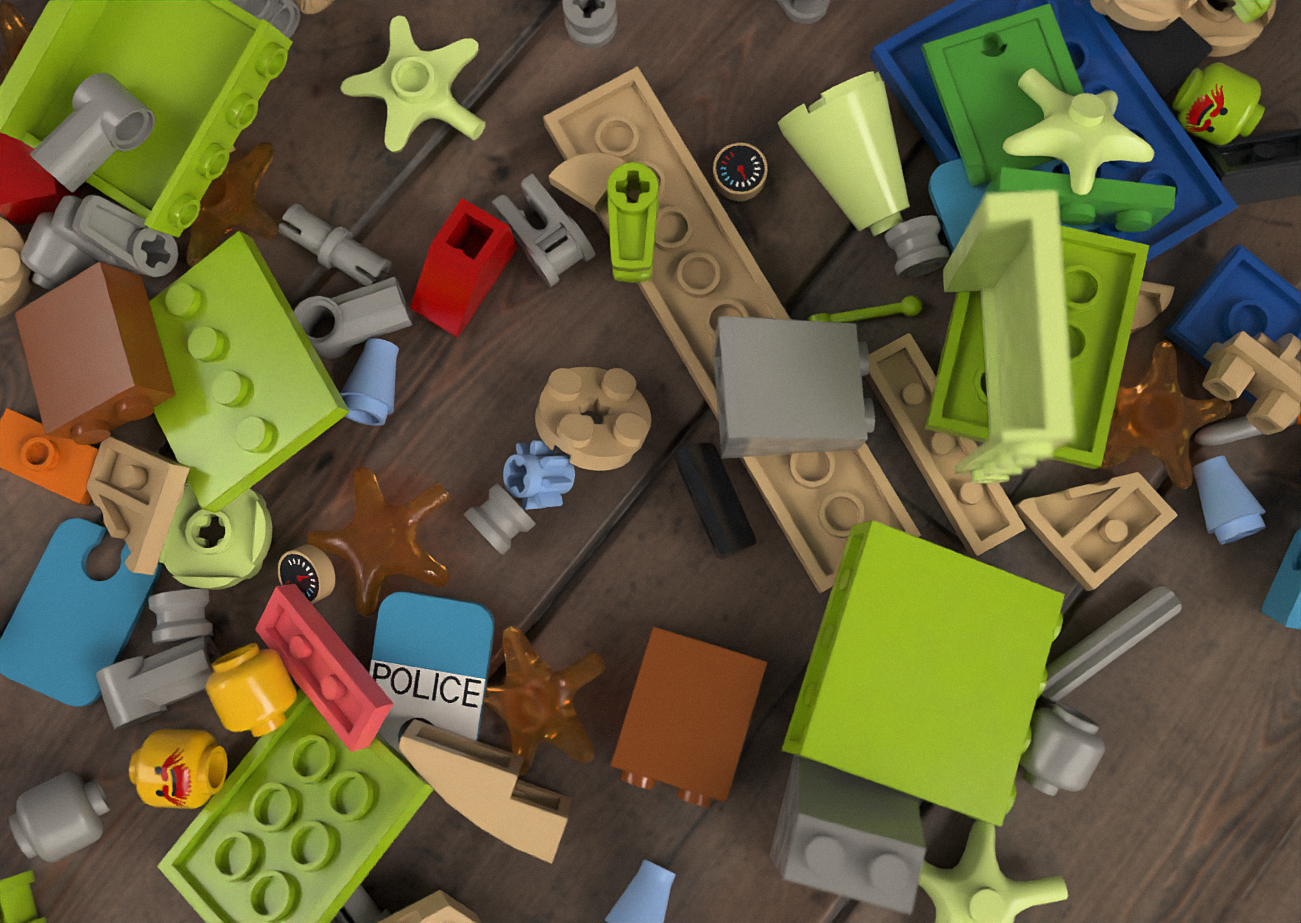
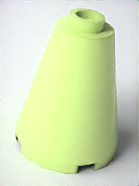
M867 72L821 93L822 98L810 105L808 110L803 103L778 122L784 137L858 231L869 227L873 236H876L904 222L900 212L909 208L910 205L885 84L879 72Z

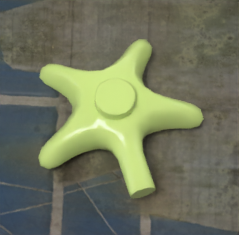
M396 16L390 23V48L385 63L370 72L345 79L340 87L343 94L352 97H374L386 102L387 123L384 141L386 148L393 153L401 152L406 146L411 133L422 122L431 118L445 121L472 140H476L482 134L485 122L459 105L453 98L450 90L457 74L479 52L478 42L473 38H465L430 52L421 51L413 41L407 19L404 16Z
M1034 68L1026 71L1020 78L1018 87L1042 108L1044 120L1007 138L1002 147L1006 153L1015 156H1052L1066 163L1070 172L1071 188L1073 192L1079 195L1088 194L1091 191L1096 170L1104 162L1123 160L1145 163L1150 162L1154 158L1155 152L1152 147L1114 118L1113 115L1118 104V97L1113 90H1105L1097 95L1082 93L1072 96L1058 90Z
M976 820L972 825L966 848L959 864L953 869H940L923 860L918 885L926 891L936 907L935 923H1014L1015 916L1031 906L1066 900L1068 898L1066 884L1061 875L1025 882L1007 878L1001 872L996 859L995 827L993 824Z

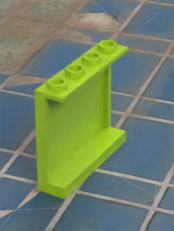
M49 0L0 86V133L21 140L35 149L74 111L72 98L76 89L84 80L97 73L112 75L153 112L155 126L152 133L141 145L129 151L116 150L85 182L145 219L144 225L179 238L183 230L196 220L200 212V201L212 180L218 178L227 167L229 151L241 130L246 129L255 119L258 112V101L269 82L283 71L288 58L287 51L293 41L264 19L259 20L229 0Z
M874 520L851 526L782 751L828 765L967 815L969 818L1002 827L1005 814L1010 811L1015 801L1016 785L1014 780L1020 758L1027 751L1031 742L1032 728L1030 721L1035 702L1044 691L1047 683L1048 674L1045 666L1051 644L1059 635L1062 627L1063 616L1060 610L1065 594Z

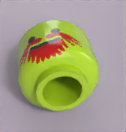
M1220 62L1213 63L1204 70L1195 68L1182 85L1172 106V109L1178 111L1177 121L1184 131L1216 146L1228 144L1238 134L1244 137L1249 136L1265 111V107L1258 104L1261 96L1259 81Z

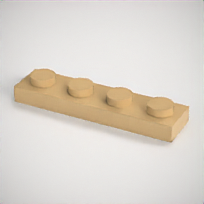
M908 333L870 353L869 373L865 378L970 557H977L1024 531L1026 527L999 483H972V474H955L954 465L978 448L975 441L924 428L936 376L912 335Z

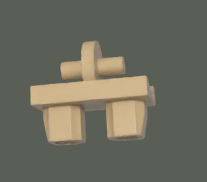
M1241 331L1225 343L1220 344L1216 342L1212 344L1204 355V358L1212 364L1202 386L1218 399H1223L1227 402L1238 398L1244 389L1257 398V401L1246 415L1248 422L1266 435L1283 431L1298 415H1301V362L1295 358L1301 349V340L1294 334L1288 333L1274 342L1262 332H1259L1252 338L1246 332Z

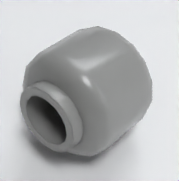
M43 212L35 220L22 249L21 259L29 269L35 272L32 280L41 287L51 291L99 261L53 232L51 222L55 212Z
M1055 702L1053 708H1036L1030 721L1032 728L1031 742L1019 761L1021 766L1026 769L1023 779L1036 789L1055 796L1059 789L1070 792L1083 790L1105 752L1104 741L1097 733L1100 725L1084 713L1061 702Z
M65 771L22 793L16 801V813L9 816V823L19 847L29 859L38 855L46 862L54 863L97 841L104 831L101 815L110 811L111 806L97 779L85 783L77 773Z

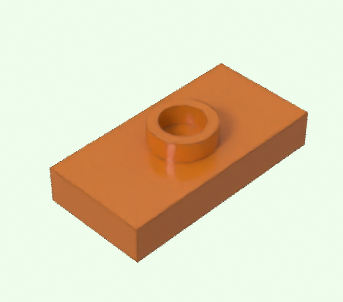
M6 408L0 419V468L74 502L86 506L89 505L92 498L86 486L99 449L91 445L76 444L71 439L45 435L43 423Z

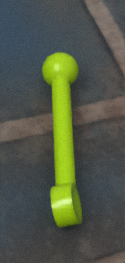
M909 295L899 303L835 314L819 313L808 317V321L847 323L900 313L908 317H914L921 312L922 302L918 297Z

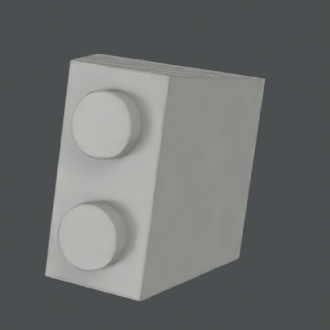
M734 316L718 317L713 344L722 459L856 450L867 440V433L874 432V405L872 398H863L861 376H867L869 373V352L866 341L858 342L856 324Z
M794 755L770 852V858L782 878L911 914L926 851L917 797L828 765Z

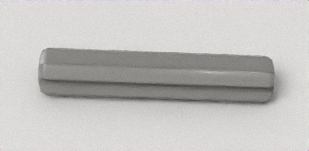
M1167 586L1155 587L1048 664L1045 667L1048 674L1047 683L1044 691L1038 698L1045 704H1054L1178 614L1182 609V604L1178 597Z

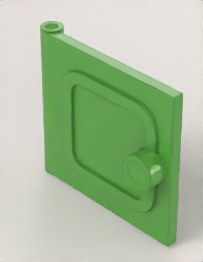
M1050 3L922 45V53L967 171L968 181L972 187L991 181L1001 167L1028 169L1056 160L1052 156H1015L1006 153L1002 149L1003 143L1007 138L1044 120L1042 108L1018 87V82L1026 71L1032 68L1036 69L1058 90L1066 94L1076 96L1084 93Z

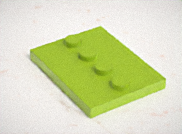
M1059 225L1074 439L1052 451L1053 457L1049 459L1097 469L1101 467L1150 245ZM980 291L956 292L924 428L985 443L990 437Z
M236 232L149 301L176 396L154 407V414L178 462L190 468L187 480L202 510L214 513L219 512L350 413L254 240L243 232Z
M300 688L295 702L284 712L287 721L277 729L261 736L224 782L220 791L211 798L157 867L206 923H330L434 789L420 776L412 764L378 733L369 747L350 752Z

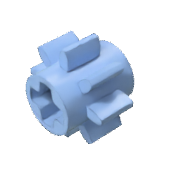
M542 440L517 443V454L507 459L503 471L504 484L507 491L513 497H522V509L561 506L563 504L561 494L567 493L572 488L575 479L574 465L569 463V455L564 452H556V445L552 451Z

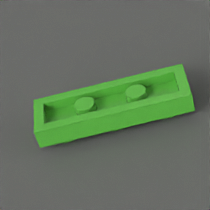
M1001 167L986 187V194L1057 190L1059 222L1063 224L1082 226L1095 221L1115 224L1116 229L1124 232H1143L1154 227L1174 210L1176 187L1095 178L1091 191L1088 194L1079 195L1073 192L1071 188L1069 174Z

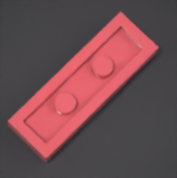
M296 584L276 586L255 631L270 649L276 650L280 654L288 673L349 751L353 752L369 747L394 703Z

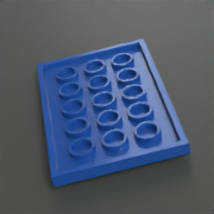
M955 0L873 47L870 55L871 61L942 165L959 159L961 156L922 53V45L1050 3L1084 93L1097 95L1105 90H1113L1118 97V104L1113 115L1114 118L1146 141L1155 152L1154 158L1150 162L1145 163L1123 160L1104 162L1097 168L1095 178L1176 187L1174 210L1149 230L1143 232H1124L1116 229L1115 224L1104 223L1102 226L1089 232L1150 245L1146 260L1147 264L1229 215L1238 207L1105 17L1096 12L1092 7L1090 0ZM1066 163L1059 164L1052 171V173L1070 175Z

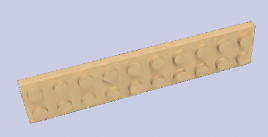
M637 66L543 116L544 125L565 161L581 154L605 153L621 158L626 163H642L649 167L656 175L659 186V206L652 278L647 282H637L718 420L713 344L718 317L791 319ZM629 190L627 202L638 203L639 191ZM606 198L596 214L610 236L608 198ZM865 442L856 450L740 457L819 594L833 587L851 526L874 520L910 535L921 536Z

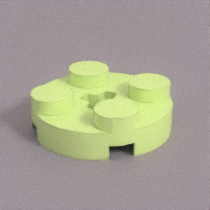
M186 480L184 494L177 505L159 562L164 563L168 571L174 575L172 577L180 583L200 589L220 590L235 586L243 580L251 579L261 570L263 560L268 554L272 541V520L266 508L264 498L249 488L219 512L214 513L202 510L188 480ZM218 516L219 524L225 527L224 538L218 540L216 546L209 548V540L199 536L200 528L210 526L211 518Z

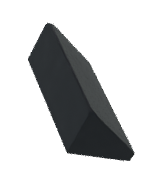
M1103 15L1162 99L1189 76L1212 52L1211 45L1180 16L1163 30L1142 31L1125 27L1115 22L1108 15Z
M1301 128L1233 139L1228 144L1221 146L1211 143L1199 145V152L1237 205L1301 195Z
M713 443L690 444L677 448L675 463L717 558L720 557L722 560L754 546L757 543L755 534Z

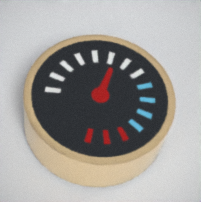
M733 143L724 147L717 154L713 164L712 179L715 188L722 196L729 200L746 201L752 199L764 187L768 170L766 159L760 150L747 143Z
M305 544L286 552L279 560L278 577L281 586L296 584L311 604L320 601L332 593L335 586L334 568L328 556L318 547Z

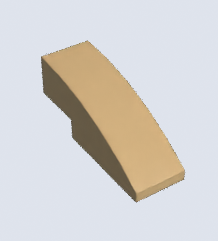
M414 719L403 733L398 748L420 776L448 804L478 827L510 846L552 864L568 820L572 798L517 779L525 757Z

